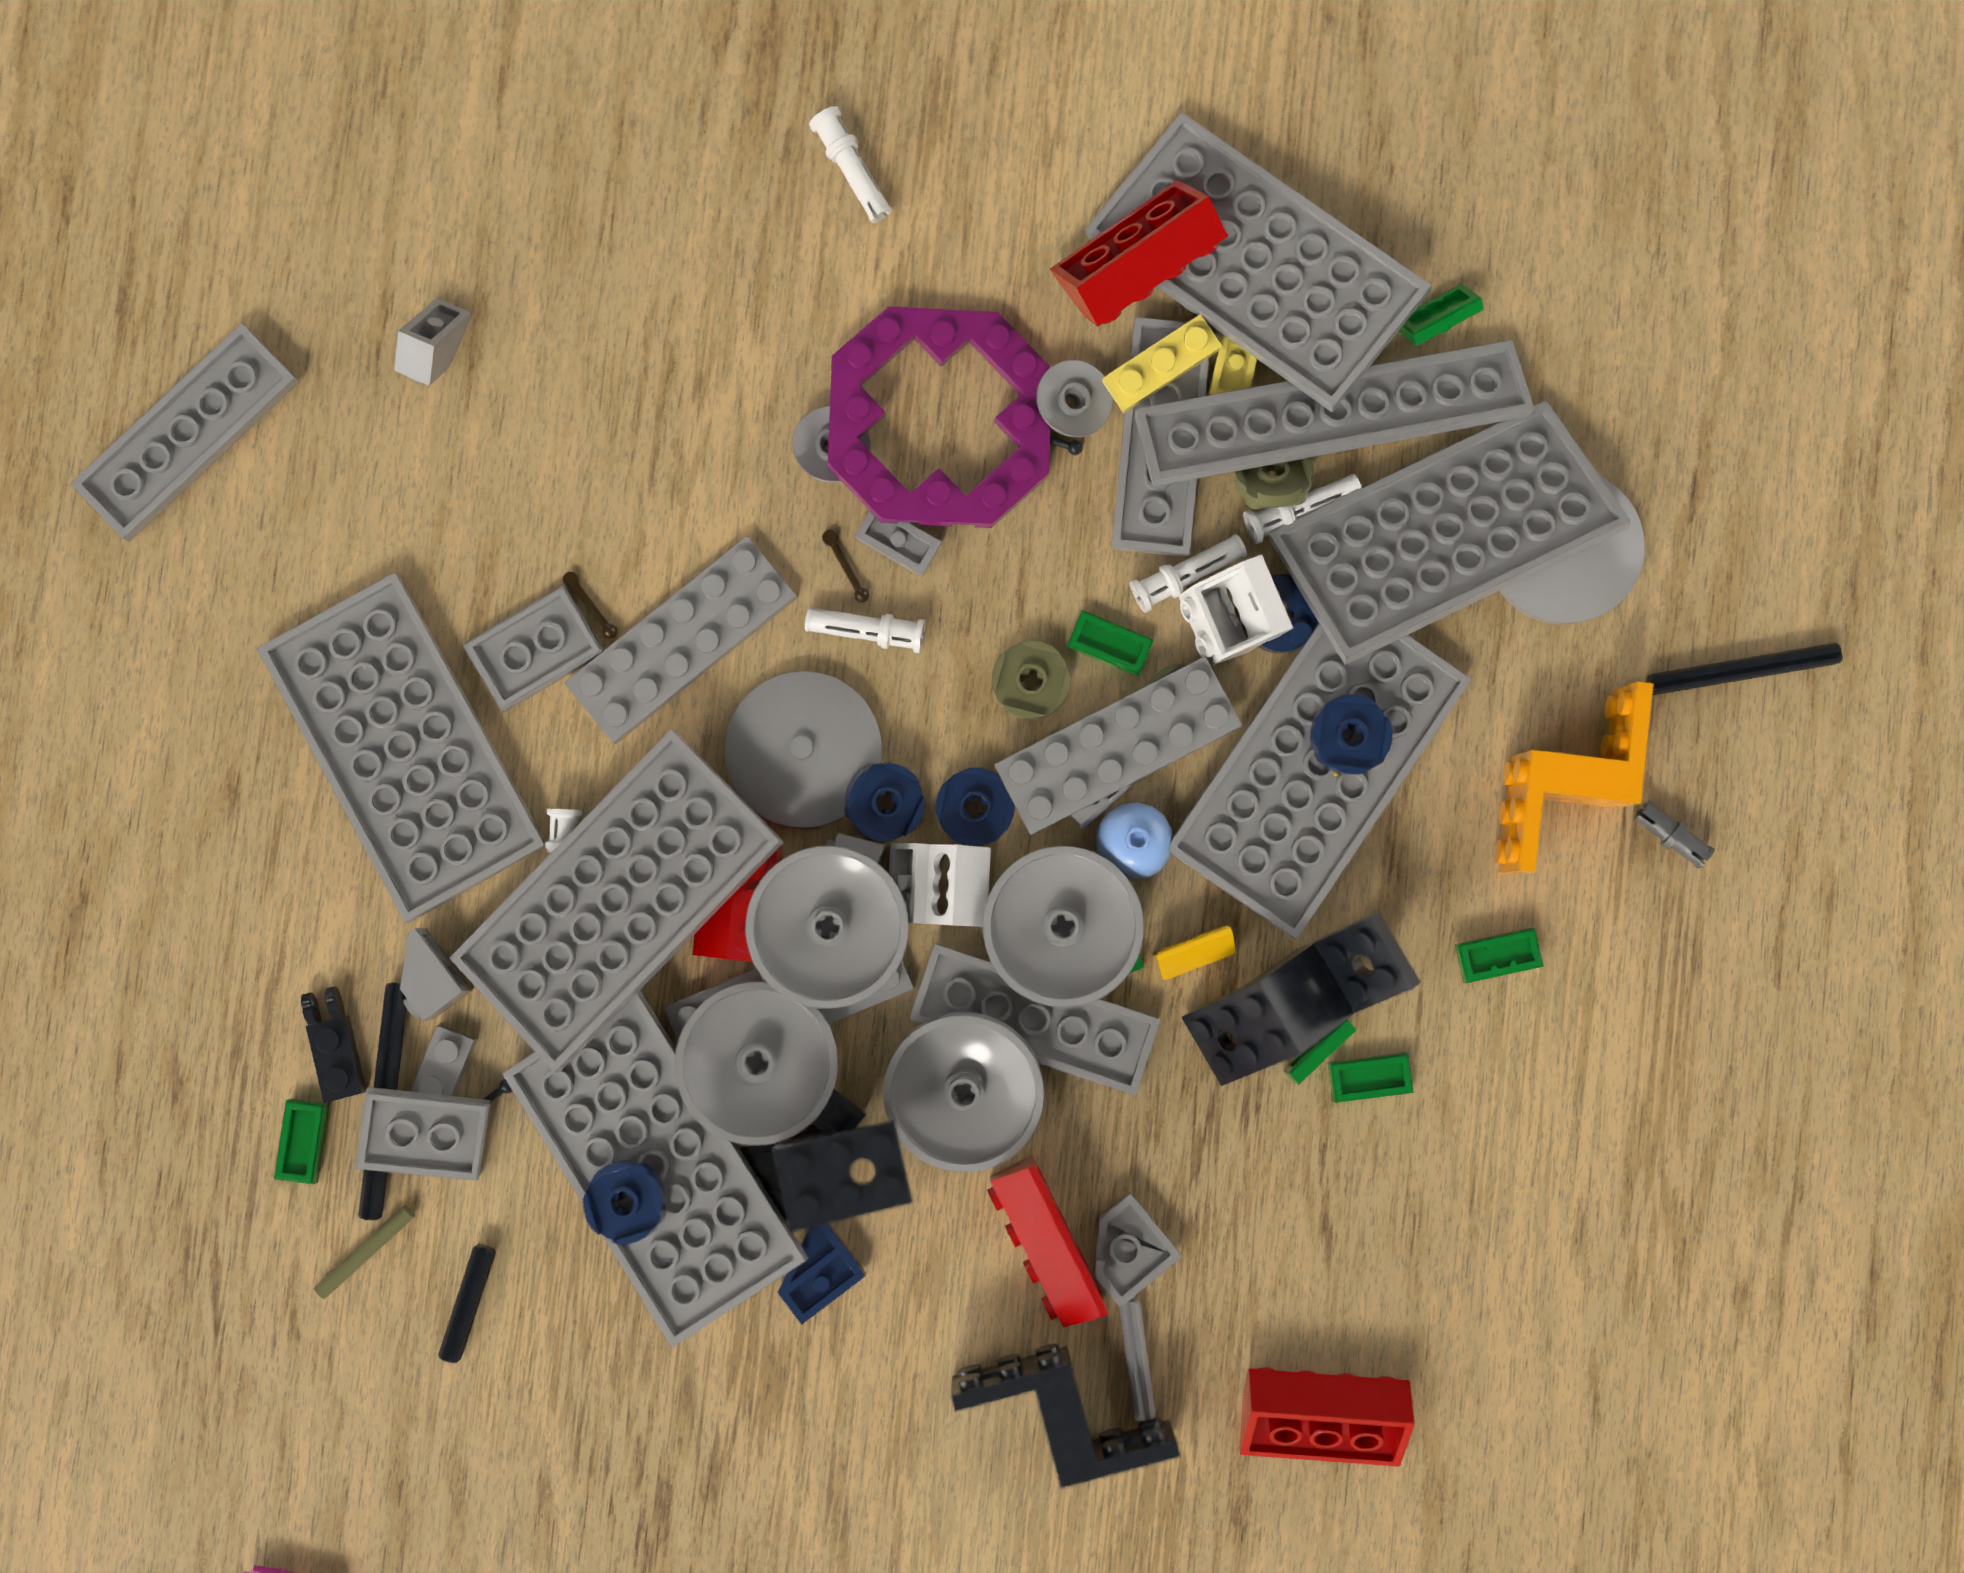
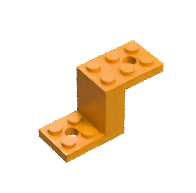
M1637 681L1613 690L1611 695L1607 697L1604 715L1606 719H1609L1608 732L1601 741L1600 754L1602 758L1529 750L1511 756L1510 762H1506L1503 770V784L1508 785L1506 801L1501 802L1499 809V823L1504 824L1502 840H1498L1496 843L1494 855L1495 863H1499L1498 873L1524 874L1536 872L1543 800L1608 808L1641 804L1653 683Z

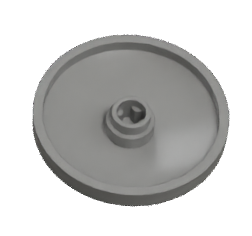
M1601 477L1631 520L1628 529L1499 590L1502 596L1517 610L1545 623L1557 625L1578 624L1597 618L1610 611L1632 590L1644 561V533L1641 521L1632 503L1608 480Z
M790 672L763 682L753 689L739 704L727 730L725 760L731 782L736 791L756 813L783 826L816 828L834 823L846 817L844 807L848 785L864 766L882 762V738L878 723L870 707L849 685L822 673Z
M818 846L787 856L771 868L762 878L753 893L748 907L746 939L751 958L764 980L779 994L808 1007L840 1008L858 1003L870 997L893 976L903 958L907 945L908 914L898 886L877 862L864 854L848 848Z
M1058 846L1044 848L1014 862L993 886L983 916L985 947L992 965L999 976L1020 995L1034 1002L1053 1007L1084 1005L1114 990L1133 968L1143 940V914L1138 896L1132 884L1112 862L1092 851L1077 847Z
M767 982L740 983L710 996L690 1016L681 1032L676 1047V1083L688 1111L711 1133L738 1144H772L788 1139L804 1130L819 1116L826 1106L837 1077L838 1056L836 1043L824 1016L817 1008L801 1005L787 999L774 990Z
M954 1012L923 1022L900 1042L891 1057L885 1074L883 1099L888 1121L895 1119L899 1140L912 1154L922 1161L943 1170L976 1172L995 1167L1007 1161L1029 1141L1041 1117L1044 1083L1041 1068L1033 1050L1013 1028L1002 1021L984 1014Z

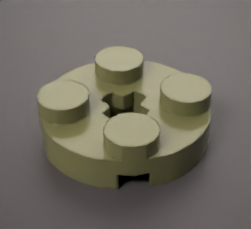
M1309 457L1234 471V485L1239 494L1245 498L1246 505L1252 509L1301 505L1306 501L1308 491L1312 486L1313 463ZM1268 472H1275L1277 476H1268Z
M1027 640L1010 647L999 656L992 673V687L997 702L1008 713L1020 719L1037 720L1052 715L1064 703L1070 689L1071 677L1065 660L1054 647L1041 641ZM1030 670L1037 671V678L1042 680L1041 687L1034 686L1033 691L1026 690L1025 683L1020 681V676L1028 675Z

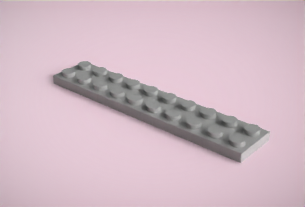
M1513 340L1370 366L1333 412L1289 381L1138 408L1134 416L1152 486L1154 487L1530 416L1534 411V406Z

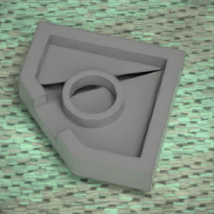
M1130 1192L1099 1217L1094 1268L1096 1279L1121 1308L1182 1257L1181 1253Z

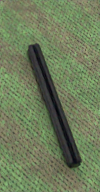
M391 982L385 986L373 1088L397 1090L407 1011L403 1002L406 997L400 990L401 983ZM363 1170L358 1212L360 1219L374 1221L381 1219L383 1216L388 1172Z

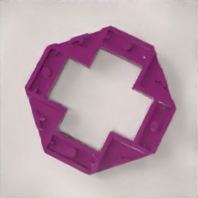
M888 306L832 355L828 468L880 523L898 524V522L920 523V525L952 526L957 524L975 525V528H992L1047 479L1049 475L1050 426L1045 422L1038 409L1037 388L1041 378L1051 367L998 312ZM913 340H916L940 367L970 343L1020 395L998 414L994 421L1018 449L966 496L940 468L934 471L910 493L859 440L885 417V411L861 386Z

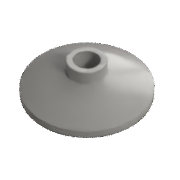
M1066 360L1053 365L1043 375L1037 388V405L1045 422L1056 432L1069 437H1084L1098 431L1108 420L1113 406V397L1102 382L1105 376L1093 365L1080 360ZM1072 397L1075 399L1077 407L1070 408L1066 404L1065 398Z
M830 406L820 407L806 414L796 426L793 434V453L799 466L809 476L824 482H841L828 468V453L824 450L829 438ZM867 432L859 440L870 450L871 441L869 432Z

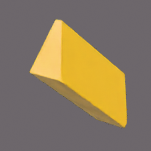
M1223 925L1155 951L1153 957L1161 978L1168 980L1233 955L1236 950L1231 927Z

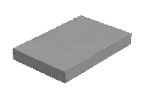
M562 585L463 644L493 698L504 713L588 664L604 651L565 585Z
M367 1087L355 1169L479 1181L490 1100Z

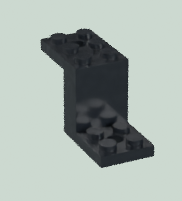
M1378 911L1296 949L1242 988L1195 1008L1181 1018L1220 1085L1223 1086L1302 1054L1354 1013L1412 990L1421 981L1381 913ZM1361 956H1366L1371 961L1373 970L1368 969L1363 964ZM1227 1032H1230L1235 1037L1237 1044L1228 1038Z
M895 1119L824 1136L820 1129L796 1134L788 1139L772 1144L740 1147L755 1174L763 1181L764 1188L784 1220H788L790 1232L913 1203ZM859 1159L869 1160L875 1167V1176L867 1182L856 1180L851 1172L852 1164Z
M1053 1343L1037 1348L1035 1355L1020 1358V1354L1003 1356L996 1360L997 1365L983 1369L980 1364L969 1365L959 1369L958 1375L952 1377L951 1399L955 1412L1031 1391L1036 1392L1061 1489L1181 1457L1170 1420L1162 1421L1159 1417L1148 1421H1141L1138 1423V1428L1124 1432L1122 1428L1105 1430L1099 1434V1438L1092 1440L1068 1346L1059 1348V1344Z

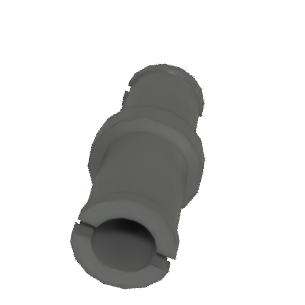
M1650 800L1643 805L1644 810L1641 808L1633 819L1661 839L1660 844L1666 849L1673 848L1698 869L1705 864L1703 860L1708 861L1715 851L1713 847L1708 846L1688 831L1686 823L1682 820L1676 822Z

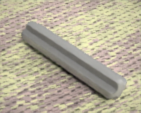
M1131 1299L1124 1306L1119 1307L1131 1400L1135 1420L1148 1421L1154 1419L1156 1413L1141 1304L1138 1299Z

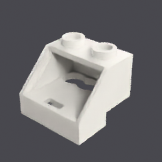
M1262 555L1245 560L1191 586L1178 596L1181 601L1180 610L1182 616L1190 623L1195 634L1197 651L1201 657L1206 656L1211 667L1246 654L1293 628ZM1227 588L1229 589L1232 595L1233 603L1230 601L1228 597ZM1234 605L1239 611L1240 620L1236 616ZM1242 624L1245 626L1247 630L1248 639L1243 632Z
M891 843L889 875L903 896L908 914V923L983 927V916L989 894L991 848L967 845ZM947 854L950 859V868L947 873L949 888L946 893L948 908L946 913L941 916L937 908L940 897L938 883L941 877L939 864L942 856Z

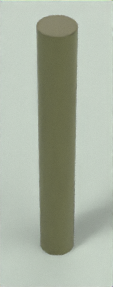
M407 1205L401 1207L314 1287L317 1295L323 1299L327 1298L415 1217L414 1212Z

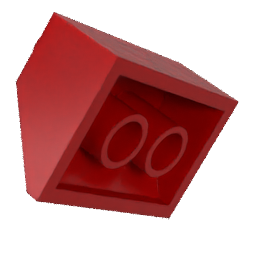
M783 845L694 934L692 955L753 962L746 939L748 907L753 893L762 878L782 860Z

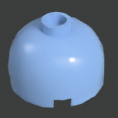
M1140 802L1124 803L1110 810L1098 824L1095 846L1097 854L1112 862L1128 880L1147 879L1160 872L1169 861L1171 853L1168 850L1173 839V832L1165 815L1153 806Z

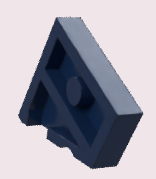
M830 1223L809 1228L801 1244L808 1259L786 1274L777 1292L801 1325L863 1279L867 1274Z

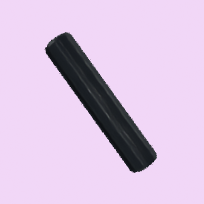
M477 1244L472 1248L438 1353L439 1359L443 1361L457 1363L462 1358L496 1253L495 1249L490 1246Z

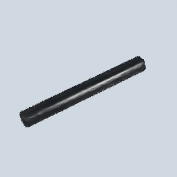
M1831 643L1653 673L1647 676L1646 682L1653 683L1652 695L1835 665L1842 662L1843 655L1841 646L1838 643Z

